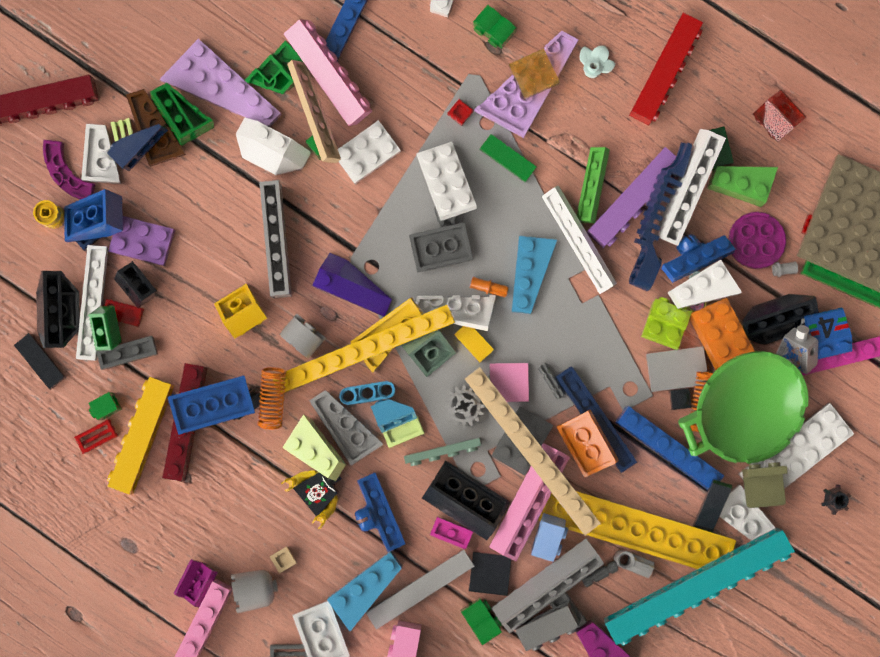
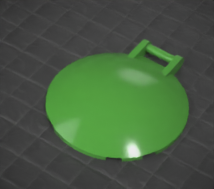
M755 351L730 359L721 365L706 382L699 397L697 411L678 420L679 426L683 428L688 441L690 455L697 456L711 450L727 461L734 463L746 462L747 464L757 463L775 456L791 443L790 439L796 432L799 433L804 423V413L806 407H808L806 382L794 364L775 353ZM695 423L702 438V441L696 443L691 429V425Z

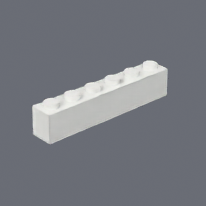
M699 130L691 149L683 178L679 177L677 180L682 182V186L674 187L676 192L670 196V202L667 203L666 210L662 214V221L658 223L661 226L660 230H655V235L672 244L679 245L725 142V137L709 130Z

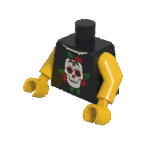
M310 470L300 472L291 478L285 479L281 482V485L285 482L289 484V488L285 490L286 492L291 489L295 490L316 516L312 524L315 521H320L321 525L318 529H321L325 521L335 512L339 500L337 496L339 492L334 486L342 478L339 475L337 480L334 481L320 472Z

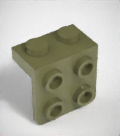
M780 462L768 463V467H761V464L748 465L749 469H742L745 500L748 508L779 506L786 503L783 474H788L787 466H780Z

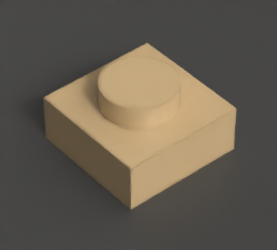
M288 546L270 556L279 574L297 563Z

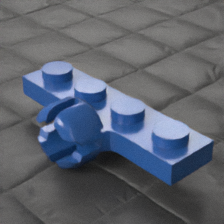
M690 234L688 237L682 238L676 248L681 256L663 264L661 269L673 283L733 254L736 249L725 235L707 244H703L695 235Z
M376 473L357 480L366 501V506L355 512L356 521L365 517L368 518V520L358 524L360 529L366 532L376 528L387 552L405 545L406 543Z

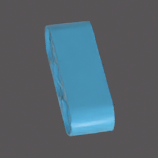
M389 381L347 387L340 392V400L346 405L386 400L395 395L396 388ZM384 385L392 387V393L388 396L382 394V387ZM366 388L373 390V396L369 399L363 397V391ZM347 391H352L354 394V398L350 402L344 400V394Z

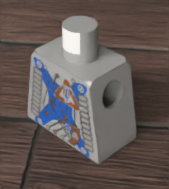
M800 325L797 328H793L783 337L776 354L786 358L799 371L807 374L818 363V340L808 334L809 328L807 326Z

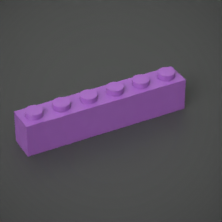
M665 147L596 221L587 234L602 248L606 245L610 247L617 240L615 235L619 231L623 233L630 225L628 221L632 217L636 219L643 211L641 207L645 203L647 204L648 201H651L649 196L655 190L653 185L658 181L656 179L657 175L661 173L662 168L669 166L676 156Z

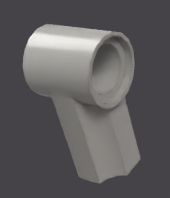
M618 550L613 558L617 566L646 578L650 577L654 569L655 562L626 550ZM626 554L628 556V561L626 564L622 565L620 563V558L622 555Z

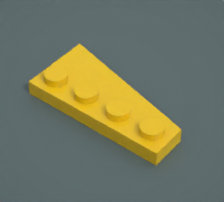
M411 297L350 341V343L353 344L422 315L423 312ZM393 349L364 360L372 373Z

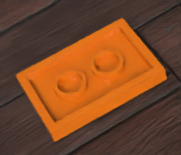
M591 409L557 426L584 478L619 461Z

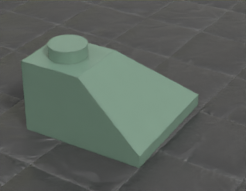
M439 330L401 345L426 377L456 354Z

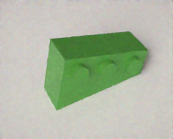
M717 166L712 172L707 189L761 207L767 202L778 167Z

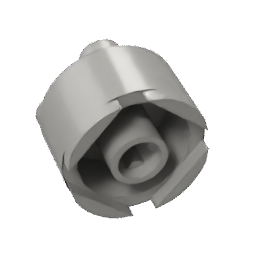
M296 313L279 335L302 355L309 358L326 337L319 331L315 333L317 329L310 323L306 322L304 324L305 320Z

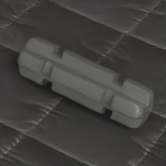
M544 363L538 370L541 375H544L543 378L549 388L554 391V396L559 399L565 395V391L562 387L560 388V383L553 372H550L548 364Z
M612 561L606 567L602 566L592 572L582 582L585 587H589L593 582H598L609 576L610 573L617 572L618 567Z

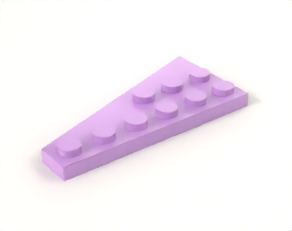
M561 31L539 53L535 54L530 61L506 80L500 88L487 97L481 105L477 106L474 111L524 138L576 46L578 39Z
M199 39L160 78L161 82H167L177 89L184 90L232 113L259 121L268 127H271L281 116V113Z

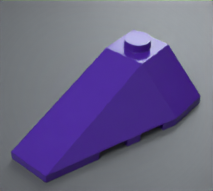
M332 253L328 254L321 265L312 285L321 291L383 317L386 316L392 302L388 295L348 260Z

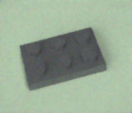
M465 222L409 235L417 273L473 260Z
M519 406L516 412L517 416L540 446H542L553 425ZM505 432L491 456L525 476L531 465Z

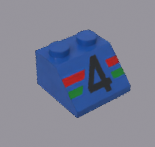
M842 307L804 316L805 326L809 328L808 334L818 340V359L852 352V334Z

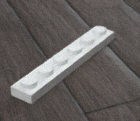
M556 186L544 194L542 198L599 294L616 285L615 279L560 187Z
M87 245L76 359L97 361L96 351L98 350H95V343L92 338L93 332L91 331L90 320H88L90 317L88 315L99 306H103L108 247Z

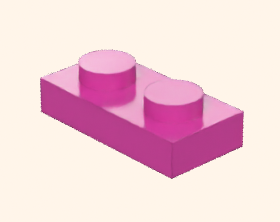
M437 517L430 535L466 550L473 531Z

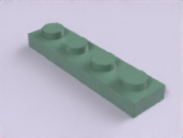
M480 438L404 456L405 464L410 463L411 466L422 464L421 460L428 458L429 462L440 460V455L448 454V457L460 455L459 451L465 449L467 453L477 451L478 446H481Z

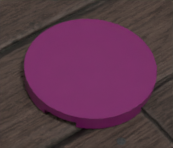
M750 212L741 216L734 222L728 234V240L736 249L732 256L738 263L751 269H762L771 266L781 257L786 247V234L783 226L770 214L764 212Z

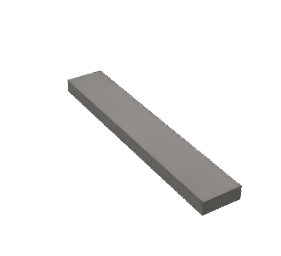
M463 549L367 611L366 614L377 630L475 565Z

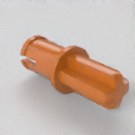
M473 276L470 284L471 289L486 292L487 295L490 293L506 297L508 293L507 286L491 282L492 280L486 281Z

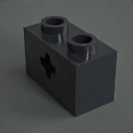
M133 261L118 270L114 277V280L137 308L153 299L157 292Z

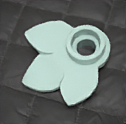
M585 46L581 49L579 58L584 64L583 70L587 77L595 78L601 73H610L614 69L616 63L608 60L609 51L606 46H598L593 51Z

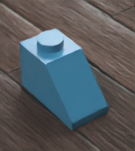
M390 399L377 401L375 405L371 406L382 433L417 419L412 407Z

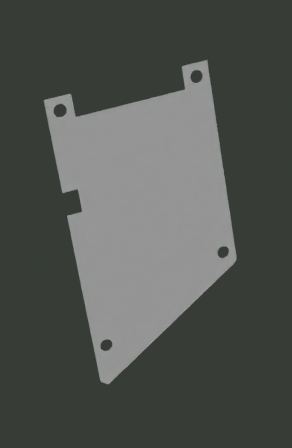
M468 74L419 152L449 142L453 143L477 209L457 215L455 218V224L465 222L473 260L417 273L409 235L441 228L437 221L434 210L436 207L416 155L353 253L351 264L392 299L386 315L411 297L416 302L417 296H443V298L453 297V295H460V297H472V295L489 297V295H494L490 293L487 295L486 292L471 289L470 284L473 276L486 281L492 280L491 282L508 287L506 297L496 295L488 331L475 328L494 349L482 362L479 363L454 336L463 327L456 324L439 329L456 354L428 377L423 374L401 345L395 347L446 446L480 438L481 446H478L477 451L467 453L465 449L459 451L460 455L452 457L458 469L481 484L486 485L501 477L488 450L498 445L505 431L486 406L480 408V411L484 414L477 416L479 421L472 420V426L467 422L465 427L462 426L461 422L455 426L454 419L449 422L450 414H444L448 411V408L443 407V405L448 404L444 398H450L449 391L455 393V387L462 390L463 385H465L466 390H469L470 386L465 378L479 367L490 380V364L528 363L529 402L507 403L515 413L519 406L543 420H547L574 405L566 392L559 399L554 396V391L549 388L543 378L544 375H541L538 370L544 363L548 364L550 372H553L555 377L572 366L591 395L610 386L622 410L627 406L633 407L653 395L599 295L584 303H581L569 278L585 269L542 198L544 193L533 173L524 183L480 151V147L489 135L492 134L523 156L511 132L495 122L492 129H482L479 122L483 116L475 111L463 126L447 115L458 99L474 110L490 96L481 76ZM449 219L444 221V227L452 225ZM519 236L557 240L531 314L511 312ZM368 260L378 262L379 270L377 273H366L364 265ZM629 381L634 382L638 387L637 393L632 397L626 396L623 392V385ZM462 393L464 398L474 399L471 395ZM456 396L451 402V408L457 404ZM461 401V405L455 410L463 409L466 412L467 407L473 403L468 404ZM477 405L471 408V416L475 414ZM454 414L459 419H465L463 414ZM475 462H481L485 465L486 471L481 477H475L471 474L470 468Z

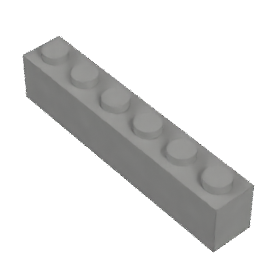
M279 180L259 182L270 296L273 299L292 297L282 185Z
M585 539L536 576L529 579L521 587L514 590L506 598L499 601L492 607V610L510 634L602 566L604 562L587 539Z

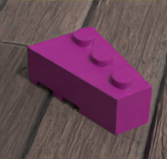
M592 620L587 621V623L575 631L589 657H631L619 645H616Z

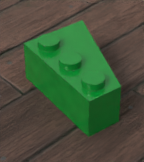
M167 82L150 91L152 101L181 146L214 128V122L210 117H207L199 108L187 101L183 95Z

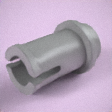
M776 262L772 265V274L777 277L798 273L797 262L782 264Z

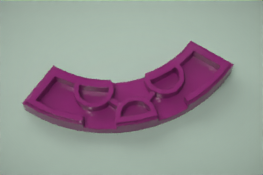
M43 139L44 162L54 182L62 190L78 200L94 194L95 184L82 181L69 169L64 157V143Z

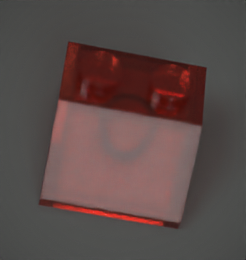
M782 89L753 113L757 123L763 125L768 131L769 136L777 142L806 118L803 112Z

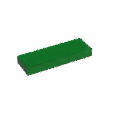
M492 134L489 135L480 147V151L524 183H526L537 168V166Z

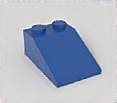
M107 189L64 207L65 242L109 237L123 231L122 196Z

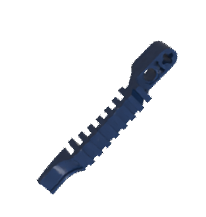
M681 142L675 160L669 166L662 168L661 173L657 175L656 179L658 181L653 185L655 190L649 196L651 201L647 202L646 206H648V209L643 213L645 216L644 220L640 221L641 228L636 232L639 234L640 239L635 238L634 243L641 246V251L631 272L629 284L644 291L651 289L662 264V259L656 255L653 246L654 240L658 241L660 236L651 233L652 229L659 231L661 226L654 224V220L662 221L663 217L658 215L657 212H665L666 207L660 205L661 202H670V198L663 196L664 193L674 195L676 190L667 187V184L673 187L682 186V182L670 176L683 178L692 149V144L688 142Z

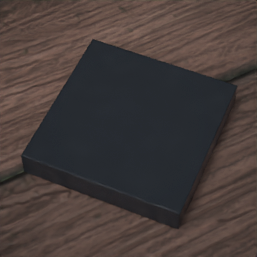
M473 552L472 562L475 566L471 568L469 591L507 596L511 559L498 554Z

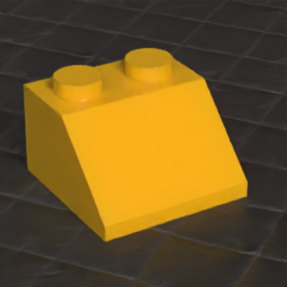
M247 284L214 303L223 324L234 339L267 319L262 307Z

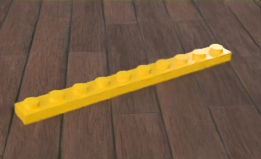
M444 305L287 370L285 376L286 383L284 385L285 393L454 324L455 320L449 305Z

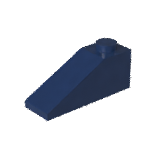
M157 124L123 137L110 146L107 154L122 169L130 172L168 130L162 125Z

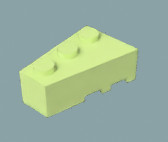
M303 415L283 448L327 478L336 481L346 464L314 424V421Z

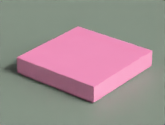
M528 363L490 364V381L506 402H529Z

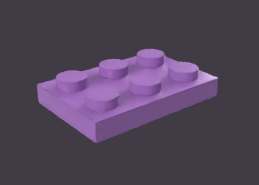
M123 216V231L112 236L108 251L165 266L175 230Z

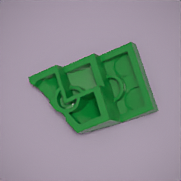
M285 40L273 54H270L258 68L251 72L245 81L280 94H285L295 86L288 63L291 60L303 61L293 46Z

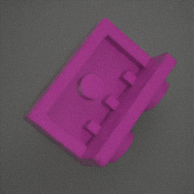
M191 559L174 591V595L184 598L194 607L199 608L218 572L206 563Z

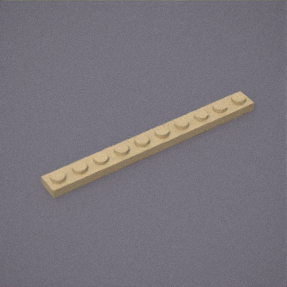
M479 367L466 377V382L582 533L587 535L601 523L483 370Z

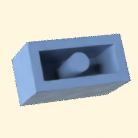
M543 513L532 545V556L554 562L556 555L559 556L561 553V539H565L568 528L565 527V519Z

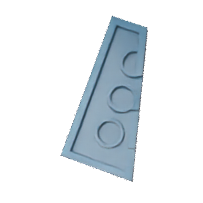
M519 236L511 312L531 314L557 240Z

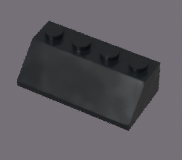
M446 460L422 497L423 500L485 540H488L496 530L510 504L508 500Z

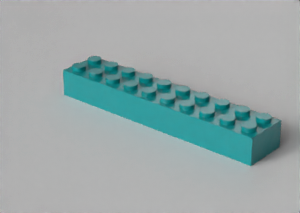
M776 527L605 617V625L616 645H626L632 641L631 638L633 636L647 634L652 626L660 627L667 623L666 619L672 616L677 618L683 615L685 609L689 607L693 609L703 604L702 600L708 597L713 599L719 596V591L725 588L730 590L738 585V581L742 579L747 581L755 577V572L761 569L766 571L772 568L774 562L788 560L792 557L791 553L795 551L784 531Z

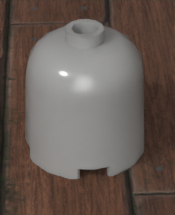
M256 570L231 574V579L235 580V582H232L234 602L240 606L236 607L237 613L267 607L273 602L274 592H278L277 582L272 580L271 575L267 571Z

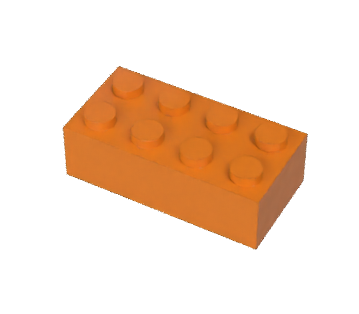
M727 297L691 314L690 321L715 370L736 356L755 352Z

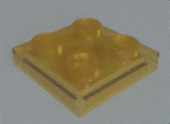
M544 48L509 64V68L525 100L560 83Z

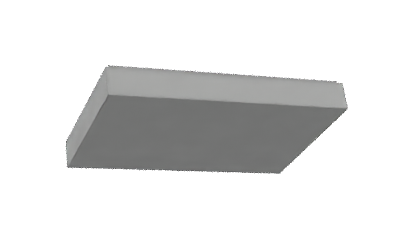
M704 346L646 354L651 392L694 387L695 385L702 386V384H696L695 381L707 382L706 380L695 378L697 377L696 372H707Z

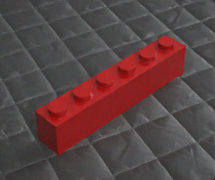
M684 12L682 13L629 116L648 126L652 121L656 122L660 111H658L659 106L665 105L669 97L666 94L668 89H673L678 80L675 78L677 72H682L686 65V62H684L686 55L690 57L695 47L692 45L694 39L699 40L703 32L700 29L703 24L702 21Z

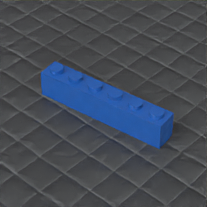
M625 407L616 419V424L705 489H709L713 479L721 481L724 477L723 474L698 456H691L686 447L631 407Z

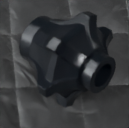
M836 484V487L827 490L825 488L823 490L825 496L821 506H826L830 509L832 515H836L838 511L843 509L848 511V498L851 495L850 493L846 494L841 489V485Z

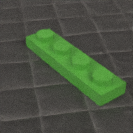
M606 147L590 148L577 211V217L581 223H595L610 152V149Z

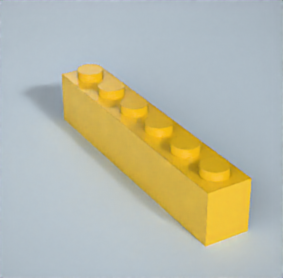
M153 377L145 380L142 387L143 395L136 402L135 408L137 410L135 416L130 418L128 424L130 429L128 434H125L122 439L121 445L123 447L121 452H118L115 457L114 463L116 465L114 471L111 470L108 475L107 481L109 484L107 487L129 495L134 494L169 403L168 397L172 395L175 385Z

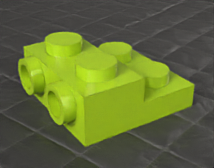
M655 298L641 337L678 350L692 311H689L688 307L678 309L676 305L670 304V300L667 298Z

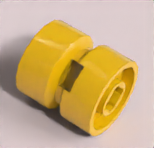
M49 200L40 201L35 205L33 215L37 222L51 229H56L63 225L64 210L60 206Z

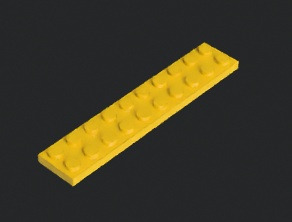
M576 491L601 523L589 532L588 536L695 569H699L734 550L735 539ZM551 493L538 520L541 521L543 513L566 520L565 527L568 530L583 534Z

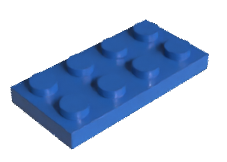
M245 375L168 397L178 435L255 413Z

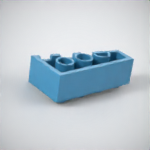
M392 551L385 554L328 597L327 601L349 631L354 628L402 569V564Z

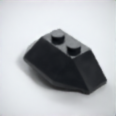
M41 271L36 291L37 331L43 348H64L79 331V291L65 277L62 271Z
M787 294L752 306L742 320L743 329L748 339L762 345L783 339L793 328L805 325L804 316L819 313L817 298L808 295Z

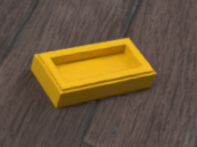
M463 326L454 334L479 363L494 350L475 328Z

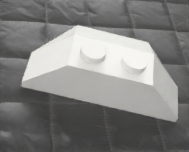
M244 118L236 132L242 158L274 175L303 169L311 154L309 150L293 139L259 121Z

